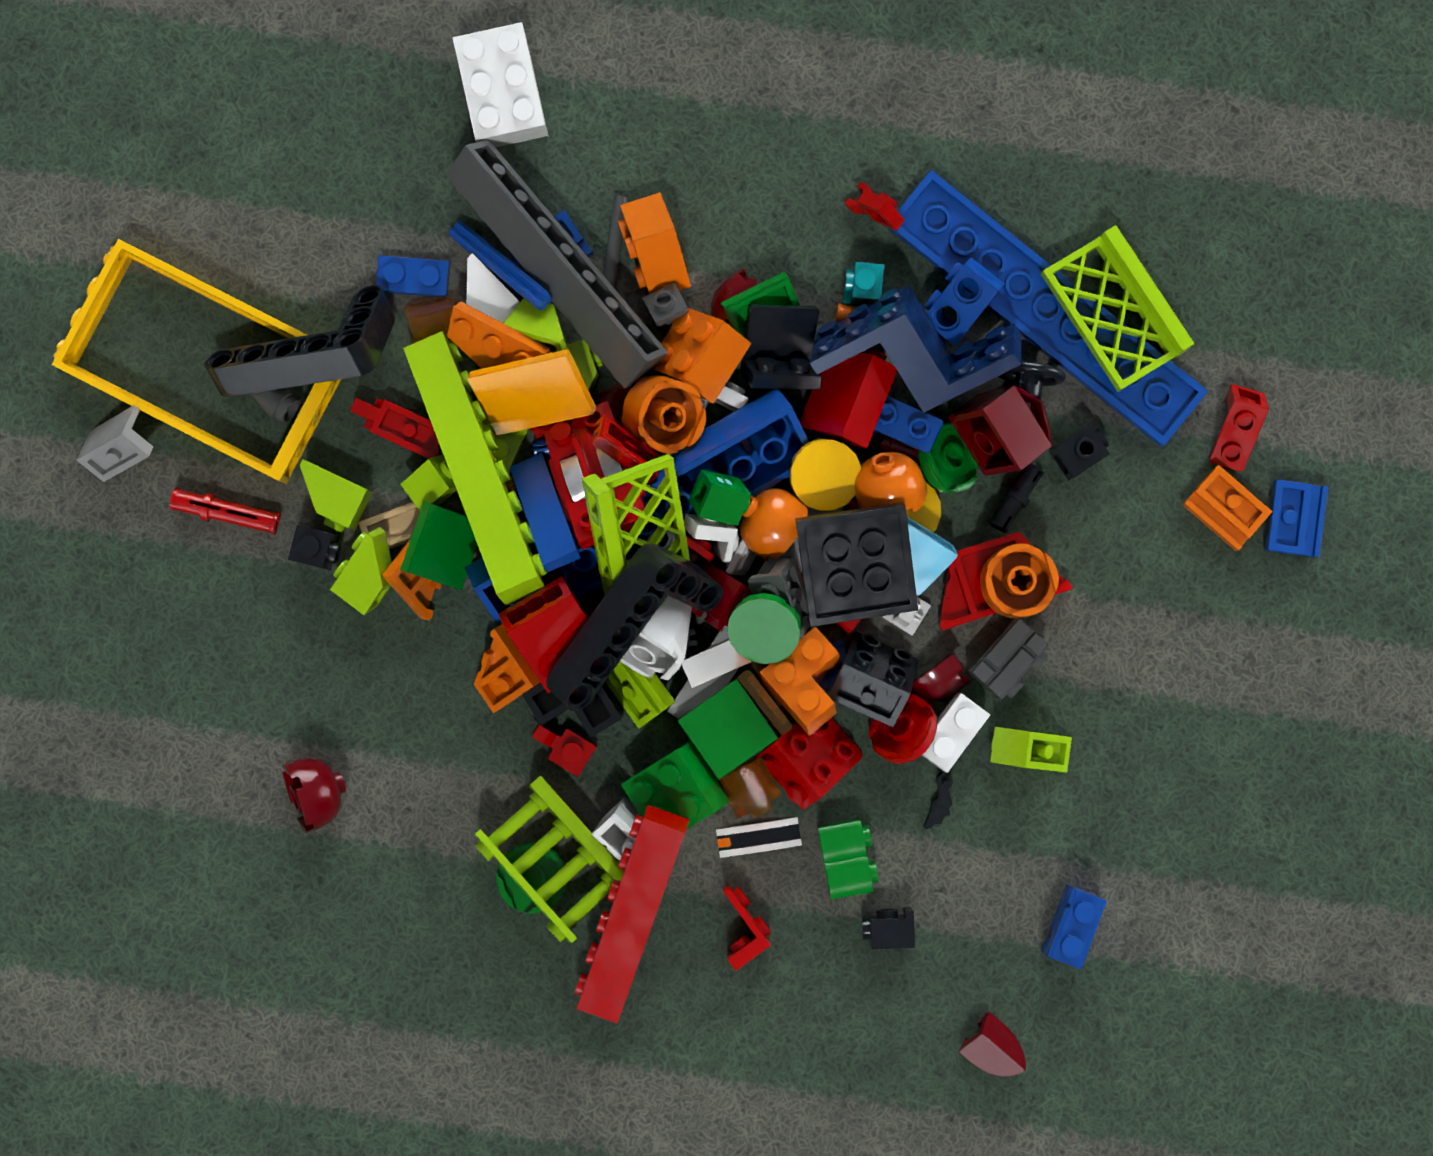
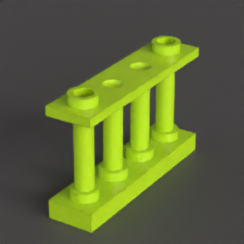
M540 775L528 787L533 792L528 796L530 800L489 837L481 829L477 831L474 836L479 841L474 846L487 861L492 857L497 860L551 921L546 927L560 943L565 938L569 943H573L577 937L570 929L609 894L614 879L621 881L625 870L618 868L619 863L592 835L591 831ZM548 809L556 818L552 823L554 827L511 864L498 847L538 811L543 813ZM572 836L580 845L576 850L578 854L535 891L523 878L522 874L563 837L568 839ZM596 863L604 872L600 877L602 881L559 918L547 905L546 901L587 864L591 866Z

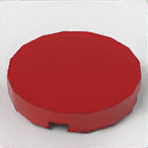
M910 694L894 727L872 718L869 727V738L872 739L874 752L889 763L904 764L916 760L926 752L934 740L937 730V717L929 703L916 694Z

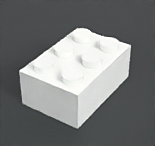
M522 22L452 37L475 141L480 142L489 139L496 148L548 136Z

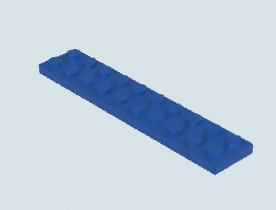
M930 170L899 208L898 212L905 219L899 229L895 231L886 227L946 276L957 262L964 265L972 257L1004 282L1003 287L986 308L1010 326L1015 323L1022 337L1158 446H1165L1208 392L1207 389L1172 361H1168L1120 392H1117L1041 276V272L1051 265L934 171ZM1059 271L1054 274L1061 286L1074 288V283ZM971 278L964 279L963 284L968 292H979V286L975 280ZM1077 298L1076 309L1081 316L1093 318L1096 302ZM1101 306L1099 320L1117 324L1118 318ZM1097 327L1095 338L1098 343L1112 348L1115 331ZM1121 333L1118 350L1136 354L1139 337ZM1145 341L1143 356L1154 359L1163 356L1162 353ZM1117 357L1115 369L1124 380L1133 374L1135 361ZM1141 363L1140 369L1144 368L1148 364Z

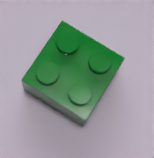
M692 741L621 784L640 816H644L647 806L650 805L690 819L687 829L730 802L705 759Z

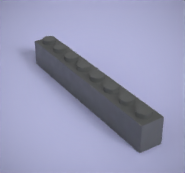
M489 139L465 145L446 174L455 185L457 191L465 197L479 217L486 222L500 239L502 245L522 265L523 270L552 296V303L567 319L569 325L578 332L588 344L590 350L599 357L624 389L635 385L641 377L649 376L668 354L666 349Z

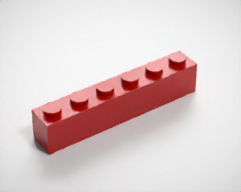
M650 805L647 806L643 817L636 815L629 836L636 838L633 848L625 847L618 866L619 869L625 870L621 881L614 879L607 900L613 902L611 911L609 913L603 910L596 932L602 933L600 943L592 942L585 963L592 965L588 975L581 973L575 990V994L581 996L577 1006L578 1010L618 1024L690 819Z

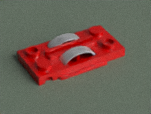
M608 401L596 405L594 415L552 423L542 427L551 456L549 466L566 519L569 524H572L578 544L582 550L594 546L581 478L596 474L602 479L627 469L592 444V440L595 438L594 431L597 429L595 427L596 422L603 415L616 422L612 407ZM627 482L614 487L615 498L623 502L634 485ZM645 490L641 491L633 504V507L641 511L645 508L642 498L646 493ZM628 512L620 524L621 530L629 532L639 516Z

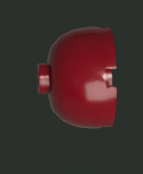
M312 758L299 759L283 764L282 767L285 771L282 774L291 804L292 802L294 803L298 812L303 813V816L297 818L302 830L308 833L329 824L338 815L342 805L340 794L346 792V786L341 773L333 774L326 763Z

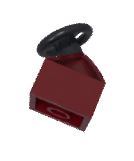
M1021 361L1020 366L997 376L1000 379L1014 383V385L978 393L948 416L985 476L1020 471L1052 446L1048 418L1041 397L1043 386H1056L1065 381L1066 375L1061 369L1042 363Z

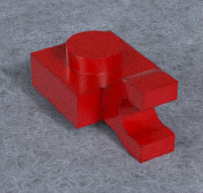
M860 182L857 188L862 194L857 200L848 198L844 203L845 206L855 214L864 213L874 222L897 231L905 219L895 209L898 206L896 201L882 192L876 195L867 184Z
M539 724L532 735L534 739L553 749L548 756L549 760L577 777L597 747L569 728H566L562 736L546 726H540Z

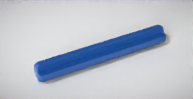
M463 221L455 222L454 226L449 229V235L470 254L473 253L488 269L538 310L546 309L547 305L551 303L552 296L546 289Z

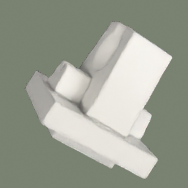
M739 538L738 547L732 553L731 562H727L725 565L727 567L726 572L731 575L745 576L756 557L746 547L742 538Z
M917 597L918 611L882 616V618L913 636L931 605Z

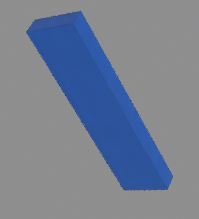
M543 453L511 466L510 470L545 571L548 573L580 559L578 548Z

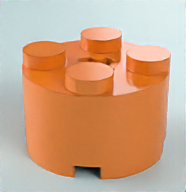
M663 375L644 376L638 379L628 392L623 405L621 421L623 427L628 432L640 439L648 447L662 453L673 454L696 443L705 427L706 410L702 406L700 394L691 385Z
M1014 544L995 552L984 563L980 575V589L986 603L997 614L1010 618L1032 616L1043 611L1052 601L1059 585L1058 571L1051 557L1040 549L1028 544ZM1015 572H1017L1018 577L1024 576L1026 579V583L1021 585L1022 591H1020L1018 586H1013L1011 583V579L1015 578Z

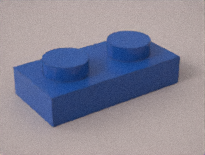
M379 255L376 285L380 286L384 293L447 298L451 263L443 260Z

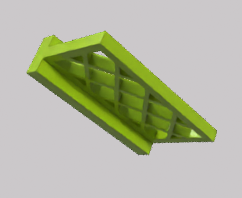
M1116 225L1105 231L1097 239L1041 272V276L1117 392H1120L1168 361L1180 356L1194 345L1187 331ZM1097 249L1104 260L1103 270L1099 271L1084 267L1086 254ZM1079 259L1078 265L1071 264ZM1061 269L1076 272L1074 288L1061 286L1054 274ZM1082 274L1101 279L1098 295L1079 290ZM1107 280L1120 284L1124 290L1122 301L1104 297ZM1077 298L1096 302L1093 318L1079 314L1076 309ZM1102 304L1120 308L1117 324L1099 320ZM1126 310L1139 313L1143 319L1141 330L1123 326ZM1097 327L1115 331L1112 348L1098 343L1095 338ZM1121 333L1139 337L1136 354L1118 350ZM1145 340L1158 342L1165 355L1158 359L1143 356ZM1117 357L1135 361L1133 374L1124 380L1115 369ZM1141 363L1148 364L1144 368L1140 369Z
M670 454L602 479L596 474L581 478L604 596L629 561L626 559V555L634 543L640 546L648 543L658 545L667 530L675 533V539L668 550L675 554L678 553L679 556L690 561L674 458ZM664 469L665 477L657 489L647 485L654 472ZM628 482L634 486L622 502L615 498L613 488ZM645 490L653 494L644 510L641 511L633 507V504L641 491ZM664 499L670 502V509L664 518L660 520L652 516L661 500ZM628 512L639 516L629 533L621 530L620 527ZM650 521L658 525V527L647 542L638 538L647 522Z

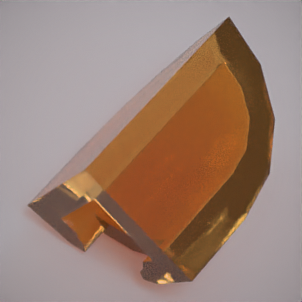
M450 298L434 299L404 307L414 342L416 343L443 331L449 341L447 333L453 306L460 301Z

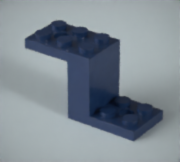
M908 285L901 290L894 288L887 291L880 297L878 302L870 306L863 304L856 307L848 314L847 318L837 323L833 320L821 326L816 333L810 359V365L816 374H819L881 343L924 413L1020 366L1021 333L1015 323L1006 328L999 326L988 332L985 338L975 343H964L953 354H950Z

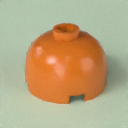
M882 452L862 463L861 470L855 480V499L859 509L904 502L906 511L912 508L914 513L920 509L926 500L927 486L924 476L914 460L903 453Z
M768 489L760 492L755 497L750 496L749 508L745 514H742L739 523L740 536L746 547L765 562H768V556L774 560L779 558L796 540L795 518L807 517L808 506L796 495L784 489Z

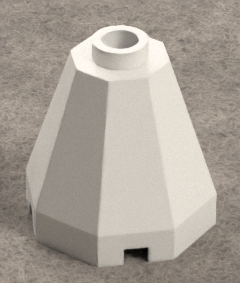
M667 595L620 662L642 676L652 678L654 673L658 672L663 673L660 679L669 680L677 672L685 659L692 607Z

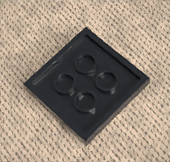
M904 502L795 518L810 627L918 611Z

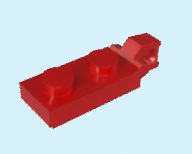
M355 398L350 411L367 419L363 427L370 430L371 433L424 458L430 459L439 456L442 449L430 420L385 399L383 401L377 398L374 405Z

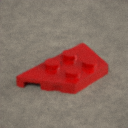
M1019 531L957 551V558L947 568L939 620L940 631L996 614L986 603L981 593L980 575L982 567L990 556L1007 546L1014 544L1031 545ZM1015 572V578L1011 579V583L1013 586H1018L1020 591H1022L1021 585L1026 583V579L1024 576L1018 577L1017 572ZM1058 573L1059 585L1055 595L1072 590L1071 584Z

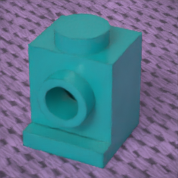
M856 262L854 269H846L843 304L858 306L866 304L870 306L878 302L882 295L884 264Z

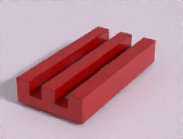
M603 415L596 422L595 427L597 429L594 431L595 438L592 440V444L625 468L629 469L661 456L609 417ZM658 471L652 474L647 482L648 484L658 477Z

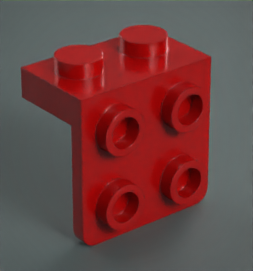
M830 718L810 736L795 722L777 740L762 750L756 758L762 763L766 773L774 777L785 789L788 798L804 810L822 798L862 759V752L834 719Z

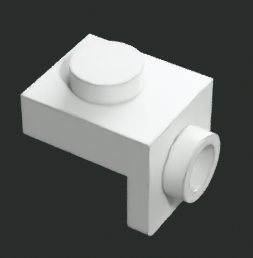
M727 382L715 402L735 412L747 405L749 398L744 396L745 390L741 387ZM701 399L702 406L706 409L709 402Z
M685 514V530L694 539L713 541L712 552L722 562H731L732 553L736 551L739 543L738 529L731 524L700 518L694 514Z

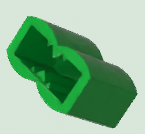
M859 818L818 825L817 830L831 900L874 892L872 883L879 882L875 860L868 862L866 847H872L869 826H862Z

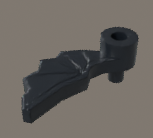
M940 772L936 776L938 794L931 802L930 812L923 826L925 829L932 828L934 824H942L944 817L950 815L949 808L953 804L951 796L946 789L952 786L953 779L946 772Z

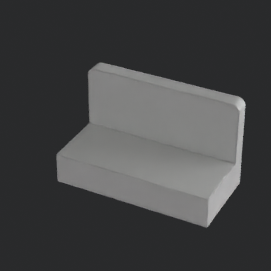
M133 405L92 429L76 461L105 482L148 458L153 446L132 429L140 410Z

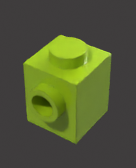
M443 454L428 459L400 484L419 510H421L423 502L439 506L457 491Z

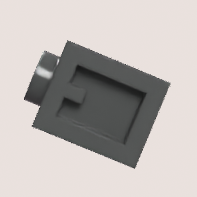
M675 282L643 297L657 332L667 327H672L674 319L689 311Z

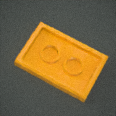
M569 349L470 371L467 378L496 435L594 415L596 405Z

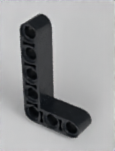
M378 285L367 286L354 294L341 325L336 331L222 349L211 354L205 360L204 366L219 393L224 397L362 376L371 372L377 366L396 317L382 288Z
M655 543L643 545L633 555L550 671L546 680L547 688L570 711H579L585 708L592 701L667 595L699 611L707 612L714 609L721 602L724 594L723 587L699 565Z

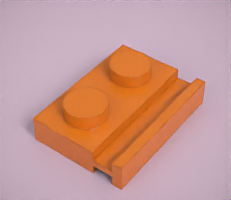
M1219 465L1209 472L1189 498L1182 503L1188 511L1234 551L1240 550L1246 540L1255 533L1273 512Z

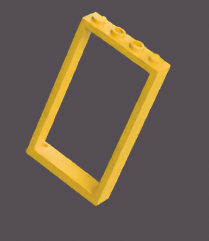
M118 239L115 246L112 245L110 251L105 254L103 259L105 265L99 276L93 278L87 288L88 297L82 308H78L74 312L70 321L71 329L68 335L57 344V351L53 354L55 359L52 365L131 406H136L139 410L287 485L342 379L315 383L271 465L77 366L132 260L287 339L307 335Z

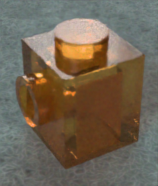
M762 757L739 766L720 780H717L730 800L729 804L737 818L750 813L753 818H756L772 809L770 802L782 795Z

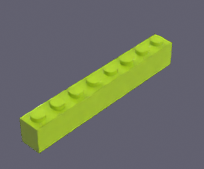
M443 331L403 349L495 592L505 606L544 587L545 583L542 576L547 574L542 565L539 553L535 555L532 553L529 544L534 543V539L527 522L521 524L517 513L523 511L515 491L509 492L505 482L511 480L507 468L502 460L497 462L493 453L499 448L491 430L485 431L482 421L487 419L479 400L473 401L470 394L473 389L467 379L469 373L467 370L462 372L459 362L464 361L460 348L454 342L450 343Z

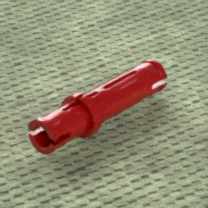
M179 488L173 490L169 504L171 510L200 516V519L209 522L211 519L269 532L273 535L277 533L281 513L279 512L275 513L217 499L216 495L212 493L201 495L180 490ZM197 503V504H201V505H205V506H209V507H213V508H217V509H221V510H214V509H210V508H207V507L198 506V505H194V504ZM231 512L238 513V514H242V515H247V516H251V517H255V518H257V519H252V518H248V517H243V516L231 514Z

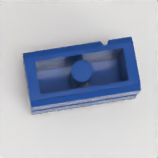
M1066 884L1048 931L1051 936L1046 937L1041 951L1052 959L1082 969L1107 901L1099 896Z

